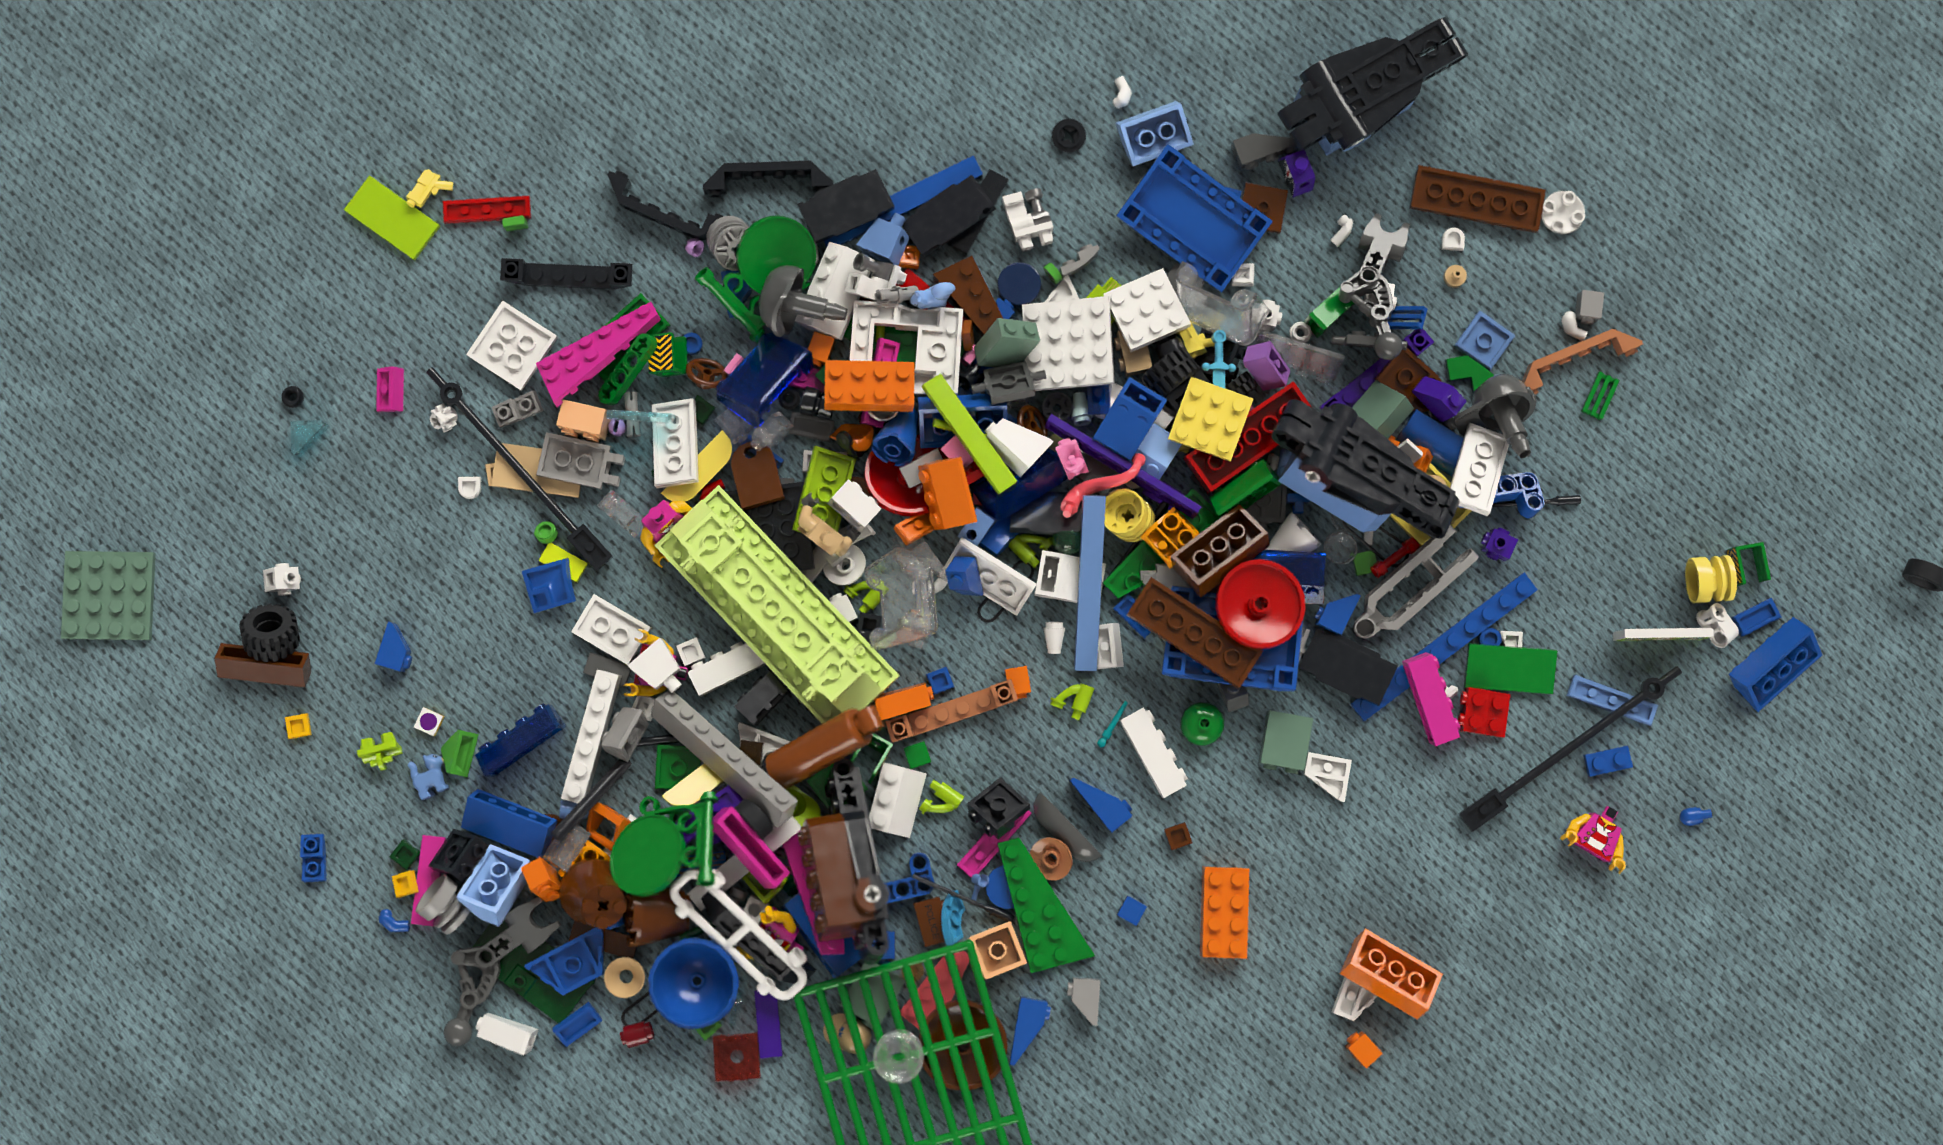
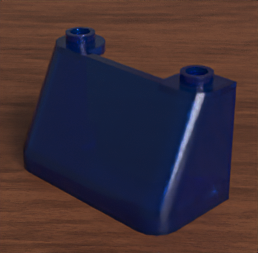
M772 332L763 334L758 341V345L725 380L723 379L718 383L716 387L717 400L758 430L765 422L761 418L766 411L769 412L771 410L770 405L795 377L800 378L802 373L807 375L813 369L812 352L804 346L784 337H778Z

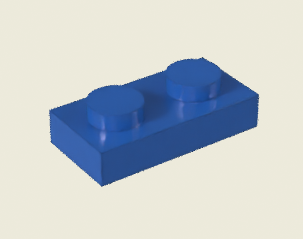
M1628 746L1583 755L1588 777L1633 767Z

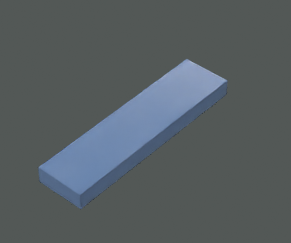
M1573 675L1566 695L1613 712L1634 697L1577 675ZM1644 700L1623 716L1651 726L1658 705Z

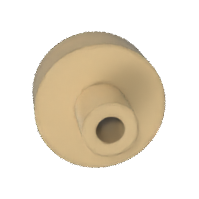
M1452 265L1444 273L1445 283L1453 288L1461 286L1467 278L1465 269L1460 265Z

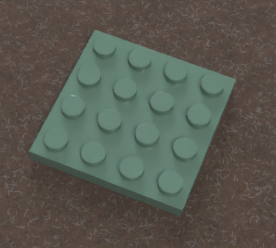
M65 551L61 639L152 640L156 553Z

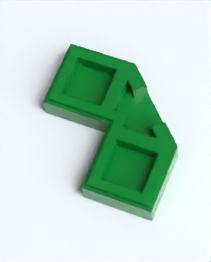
M1469 356L1445 360L1448 380L1454 381L1470 378L1473 393L1482 383L1493 377L1492 372Z

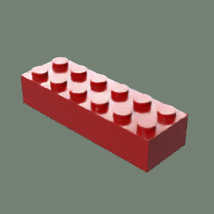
M1294 381L1248 413L1231 462L1196 449L1183 458L1207 494L1278 446L1272 439L1271 434L1288 401L1293 399L1299 400L1311 407Z

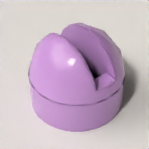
M691 238L687 240L686 252L694 257H698L704 250V243L699 239Z
M615 418L609 422L608 430L614 436H621L626 431V424L623 420ZM617 421L619 422L617 432H614L615 423Z

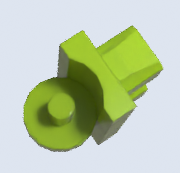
M392 732L381 735L382 744L375 745L373 738L361 740L357 756L361 757L364 764L370 763L371 767L378 765L379 769L383 771L387 769L386 763L393 761L392 756L403 754L402 747Z

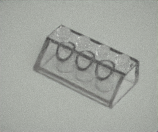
M1261 329L1257 331L1253 343L1255 345L1271 341L1286 365L1290 369L1296 370V375L1307 378L1308 374L1316 376V381L1328 384L1329 381H1335L1345 355Z

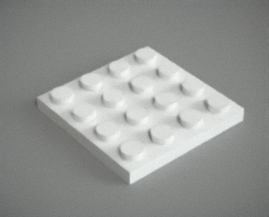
M1109 296L1022 305L1023 321L1036 322L1040 342L1025 359L1027 367L1032 373L1045 370L1046 379L1034 381L1035 391L1115 384Z

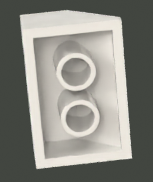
M883 762L869 815L872 829L910 838L926 773Z

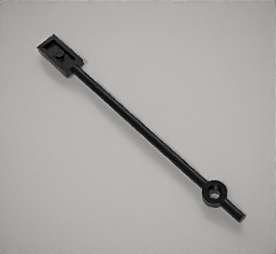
M433 367L428 369L426 373L439 386L442 401L446 405L457 406L568 529L571 535L567 537V540L597 572L612 559L613 556L584 524L578 528L468 407L462 400L463 392L460 386L452 382L447 383ZM450 392H455L456 396L454 398H449L448 394Z
M1676 666L1659 679L1654 677L1645 679L1640 687L1641 692L1500 793L1496 788H1493L1458 813L1469 830L1474 832L1506 809L1508 805L1504 800L1645 699H1659L1664 694L1665 685L1679 676L1682 671ZM1649 685L1654 686L1655 690L1653 693L1649 692Z

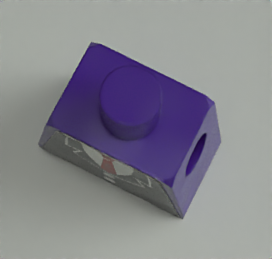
M1305 150L1284 156L1278 160L1293 198L1313 191L1315 174Z

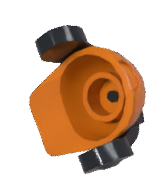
M862 412L858 415L859 424H842L829 436L837 440L838 445L845 449L851 457H862L873 442V427L860 423Z

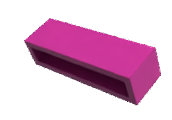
M1425 652L1402 661L1429 743L1438 746L1459 738L1460 724L1453 717L1451 711L1454 709L1451 699L1446 696L1444 689L1447 687L1445 680L1439 675L1438 669L1440 666L1437 658L1433 654Z
M732 806L722 808L712 818L713 831L765 889L776 888L790 874V871Z

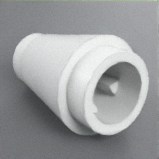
M1046 622V627L1043 629L1048 653L1060 654L1065 632L1063 622Z

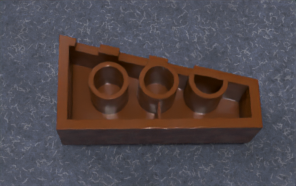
M969 256L933 274V280L936 284L949 282L955 286L956 289L950 294L949 299L952 300L958 309H963V315L968 320H972L973 327L982 337L997 318H1003L973 256Z

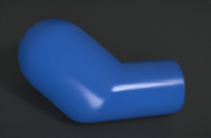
M383 909L378 917L379 923L388 931H410L409 920L396 921L389 909Z

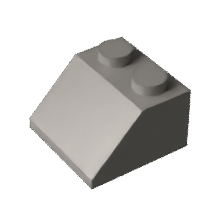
M622 707L621 711L614 715L612 719L613 725L610 730L604 733L601 739V746L605 752L628 762L649 723L642 710Z

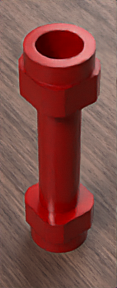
M1413 537L1404 541L1402 547L1384 561H1377L1370 568L1373 575L1377 578L1385 575L1390 566L1406 554H1413L1419 548L1418 542Z

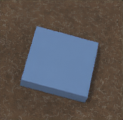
M1479 311L1454 347L1490 371L1515 335L1482 311Z

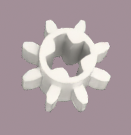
M444 403L431 410L430 422L435 429L442 428L443 432H447L457 425V412L451 406L446 408Z

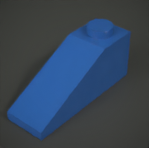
M1072 778L1069 780L1111 833L1132 817L1130 811L1133 809L1125 799L1120 801L1119 798L1078 779Z
M1020 996L1009 1061L1010 1065L1014 1066L1043 1027L1044 1021L1049 1020L1051 1007L1047 1006V1001Z

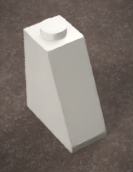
M1002 419L997 425L993 422L984 431L987 434L986 438L1003 462L1019 477L1053 443L1050 438L1006 419Z
M490 1013L480 1017L476 1025V1030H479L477 1037L522 1055L532 1051L539 1030Z

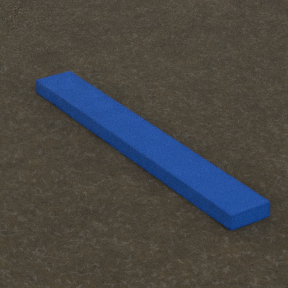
M974 155L891 195L890 198L895 209L878 216L877 219L880 218L890 222L895 213L904 215L917 209L952 184L957 185L970 175H973L975 179L982 177L983 173ZM875 220L839 236H833L824 240L826 247L829 242L843 245L865 234Z

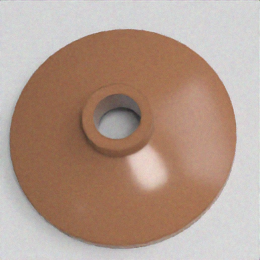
M1050 837L1043 838L1037 841L1031 848L1030 855L1046 880H1060L1071 870L1072 855L1069 848L1062 841ZM1050 854H1054L1057 859H1052Z

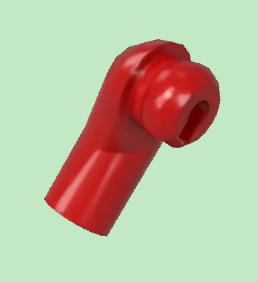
M722 479L704 486L699 500H703L718 485L723 490L726 489Z

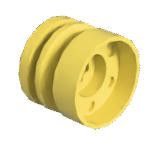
M1118 489L1111 492L1106 497L1104 526L1123 541L1138 542L1142 540L1140 536L1155 523L1153 508L1140 495L1130 489Z
M1723 555L1720 558L1713 556L1710 561L1706 557L1688 559L1685 568L1686 590L1693 604L1708 603L1712 598L1716 602L1722 600L1732 601L1735 598L1737 576L1734 562L1729 555Z

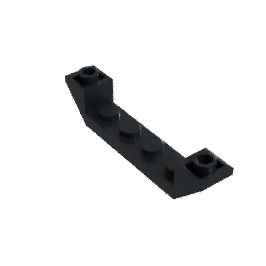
M812 161L724 163L703 184V191L713 198L721 197V194H727L726 177H730L731 180H741L743 176H751L752 179H763L764 176L782 179L786 178V175L806 178L807 174H811L813 191H820L834 183Z
M609 171L607 174L621 208L688 237L701 241L707 239L709 227L715 220L723 217L717 213L715 215L708 213L700 229L699 224L690 220L684 222L675 213H663L658 206L651 203L648 206L640 203L641 200L633 195L626 197L632 185L628 175L620 171H616V173Z
M501 258L500 280L524 286L614 290L632 286L633 264L610 263V266L526 263L524 259Z
M720 888L730 899H732V896L730 894H728L723 888ZM707 891L703 895L701 900L712 923L730 938L743 923L712 893ZM751 930L736 943L779 981L792 984L798 981L797 974ZM808 961L801 965L806 971L807 979L816 971V968Z

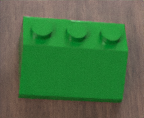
M1265 460L1255 461L1248 467L1249 470L1245 473L1236 474L1231 478V483L1225 487L1220 486L1213 491L1214 495L1209 498L1218 516L1223 517L1239 504L1246 510L1282 484L1278 481V477Z

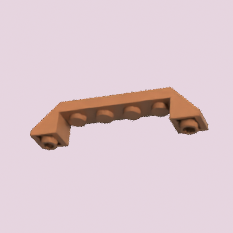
M1611 329L1533 361L1528 365L1522 381L1527 387L1531 388L1534 394H1538V389L1543 386L1539 374L1552 369V364L1557 362L1559 366L1572 361L1571 357L1578 354L1579 358L1591 353V348L1598 346L1599 349L1611 345V342L1618 356L1625 354L1628 357L1637 353V348L1642 346L1643 342L1618 330Z
M1010 679L918 712L886 721L885 723L891 741L894 743L1018 701Z

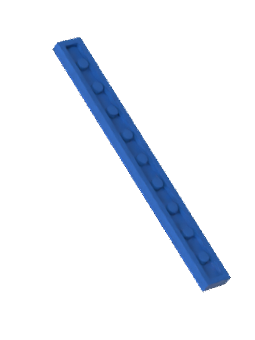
M1525 572L1414 656L1427 652L1433 654L1439 664H1441L1538 589ZM1403 664L1397 668L1379 706L1362 698L1350 703L1363 721H1366L1410 687Z

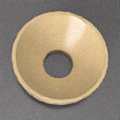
M620 957L613 960L606 968L604 982L609 992L614 996L629 998L636 995L642 989L645 982V972L637 960L630 957ZM623 970L632 972L633 979L630 983L621 981L620 974Z

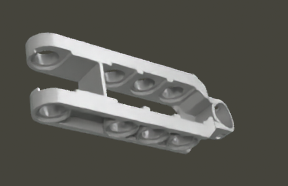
M1451 524L1445 537L1441 539L1431 537L1365 595L1364 613L1356 619L1353 625L1357 636L1367 639L1373 637L1381 629L1398 630L1478 559L1479 556L1472 548H1469L1442 571L1431 558L1432 555L1444 546L1443 543L1448 538L1457 533ZM1422 563L1434 579L1391 617H1384L1377 610L1376 602L1387 592H1392L1394 590L1393 587L1404 577H1409L1410 572Z

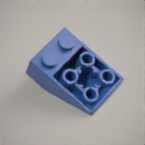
M1129 377L1093 439L1131 461L1163 409L1167 399Z

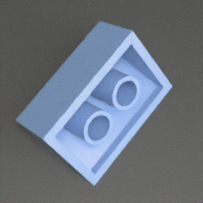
M1177 101L1115 123L1121 143L1132 166L1157 158L1167 144L1176 150L1194 145L1182 105Z
M1153 423L1136 453H1141L1146 458L1145 464L1140 469L1160 480L1182 444L1168 440L1170 433Z
M490 844L485 855L480 859L473 873L456 896L457 900L479 919L499 927L527 883L521 867L530 863V860Z

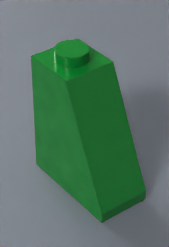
M1340 287L1315 308L1304 321V323L1310 326L1311 332L1317 338L1355 304L1352 301L1342 303L1339 300Z

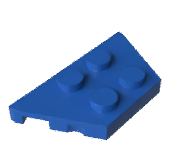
M596 927L524 966L527 970H531L538 975L546 984L553 986L561 995H565L604 974L603 929Z

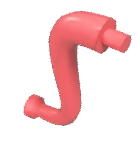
M1141 453L1134 454L1132 467L1121 474L1087 480L1074 486L1068 491L1060 507L1063 511V516L1069 518L1077 512L1083 495H1092L1131 481L1139 473L1141 466L1145 464V456Z

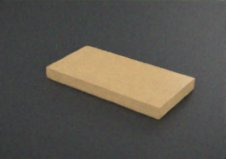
M502 443L547 494L579 498L581 485L536 475L542 452L541 448ZM496 451L491 486L533 492Z

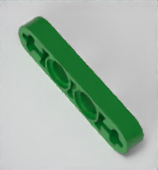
M642 333L637 336L600 388L598 393L600 402L607 405H615L619 402L655 352L657 340L653 335ZM636 355L637 363L632 367L630 361ZM623 372L625 380L620 384L618 377Z

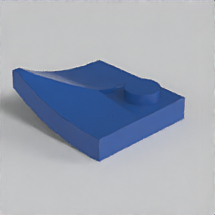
M569 558L522 571L534 613L576 601L570 575Z

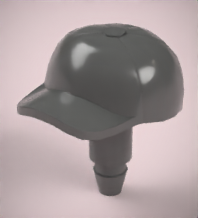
M793 265L779 266L772 270L764 282L759 298L761 319L773 331L774 335L778 337L790 334L797 315L823 321L825 318L845 320L848 309L837 303H829L826 298L802 293L804 270Z
M1495 375L1487 379L1474 391L1472 406L1454 416L1455 426L1463 436H1465L1469 423L1492 431L1501 430L1507 444L1512 445V449L1520 458H1526L1531 454L1529 440L1526 438L1528 433L1523 422L1535 410L1536 394L1522 380L1513 375ZM1493 414L1496 420L1489 417Z

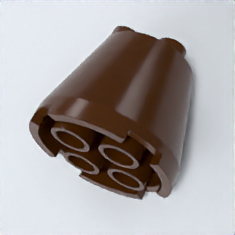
M584 859L572 865L563 875L559 900L565 912L573 920L599 929H606L621 919L627 908L626 892L614 881L610 870V861L605 859Z
M667 886L656 894L643 897L627 893V908L624 916L626 932H629L630 937H626L627 946H641L684 934V931H689V918L682 919L675 912L678 906L671 899V887ZM679 890V895L684 900L690 901V895H685L684 890Z

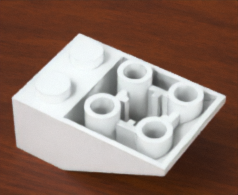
M1042 550L1034 596L1077 603L1079 557ZM1102 563L1101 592H1102V586H1103L1102 582H1103V580H1104V574H1105L1106 563Z

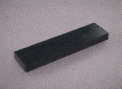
M989 169L980 186L995 206L1009 179ZM990 214L951 239L948 245L967 255Z

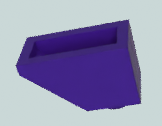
M1424 376L1412 390L1413 394L1440 422L1456 416L1467 402L1452 385Z

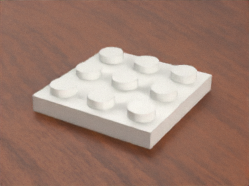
M1163 268L1103 294V297L1109 296L1110 311L1130 352L1191 327V322Z
M502 301L466 355L522 391L537 370L536 363L545 358L558 339V336Z

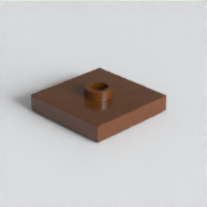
M1245 183L1242 200L1273 221L1266 231L1280 234L1288 190Z

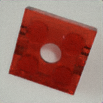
M758 1032L713 1035L715 1081L732 1082L735 1080L744 1081L761 1078ZM732 1051H742L744 1058L740 1063H735L731 1060Z

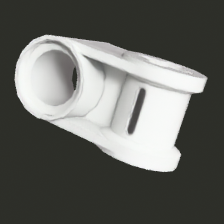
M1715 603L1710 606V609L1701 610L1697 613V622L1702 628L1714 629V637H1711L1710 640L1716 647L1724 648L1738 636V627L1721 604Z

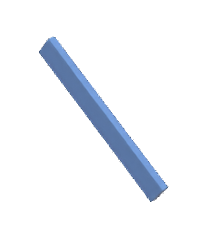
M1083 495L1074 656L1075 671H1097L1105 496Z

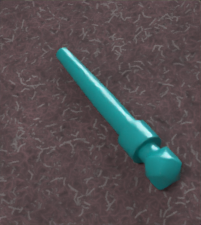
M1124 701L1108 728L1102 733L1103 737L1097 742L1099 747L1104 748L1106 746V741L1112 736V731L1128 702Z

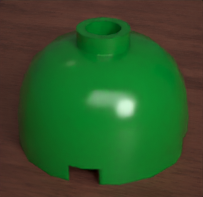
M1198 702L1190 705L1183 712L1180 728L1183 736L1190 743L1207 746L1216 742L1221 737L1224 731V718L1216 706L1207 702Z

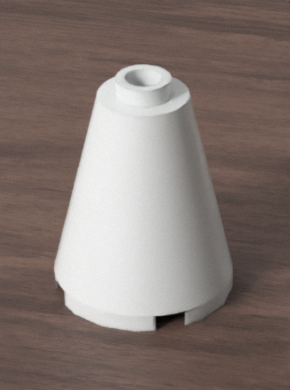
M1291 512L1269 542L1270 546L1262 552L1261 558L1262 560L1276 562L1284 567L1315 550L1322 544L1315 535L1313 536L1308 527Z

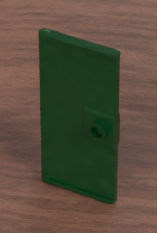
M504 920L499 927L490 923L473 947L486 945L507 930L509 926ZM503 940L501 944L496 946L497 950L507 946L510 943L509 940ZM545 941L528 954L520 944L501 958V971L498 979L556 1023H560L569 1016L592 984H595L596 978L565 995H561L553 986L546 984L538 975L531 970H527L524 966L555 948ZM489 951L482 952V958L490 962L492 959L491 953Z

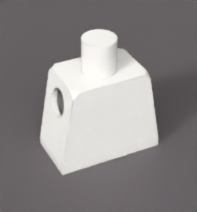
M661 638L656 640L627 665L655 689L665 685L673 693L682 685L674 676L681 669Z

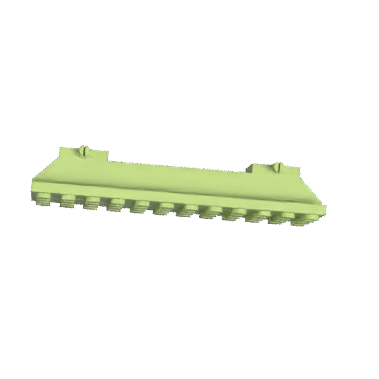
M719 485L697 503L654 545L822 724L846 710L857 709L860 711L868 707L874 699L878 698L900 677Z

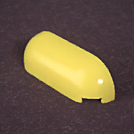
M721 430L698 454L699 482L666 487L661 494L671 501L681 500L685 502L692 499L729 461L732 453V444L727 434Z
M703 764L663 794L662 798L672 806L695 804L700 800L703 792L714 790L724 781L707 765Z

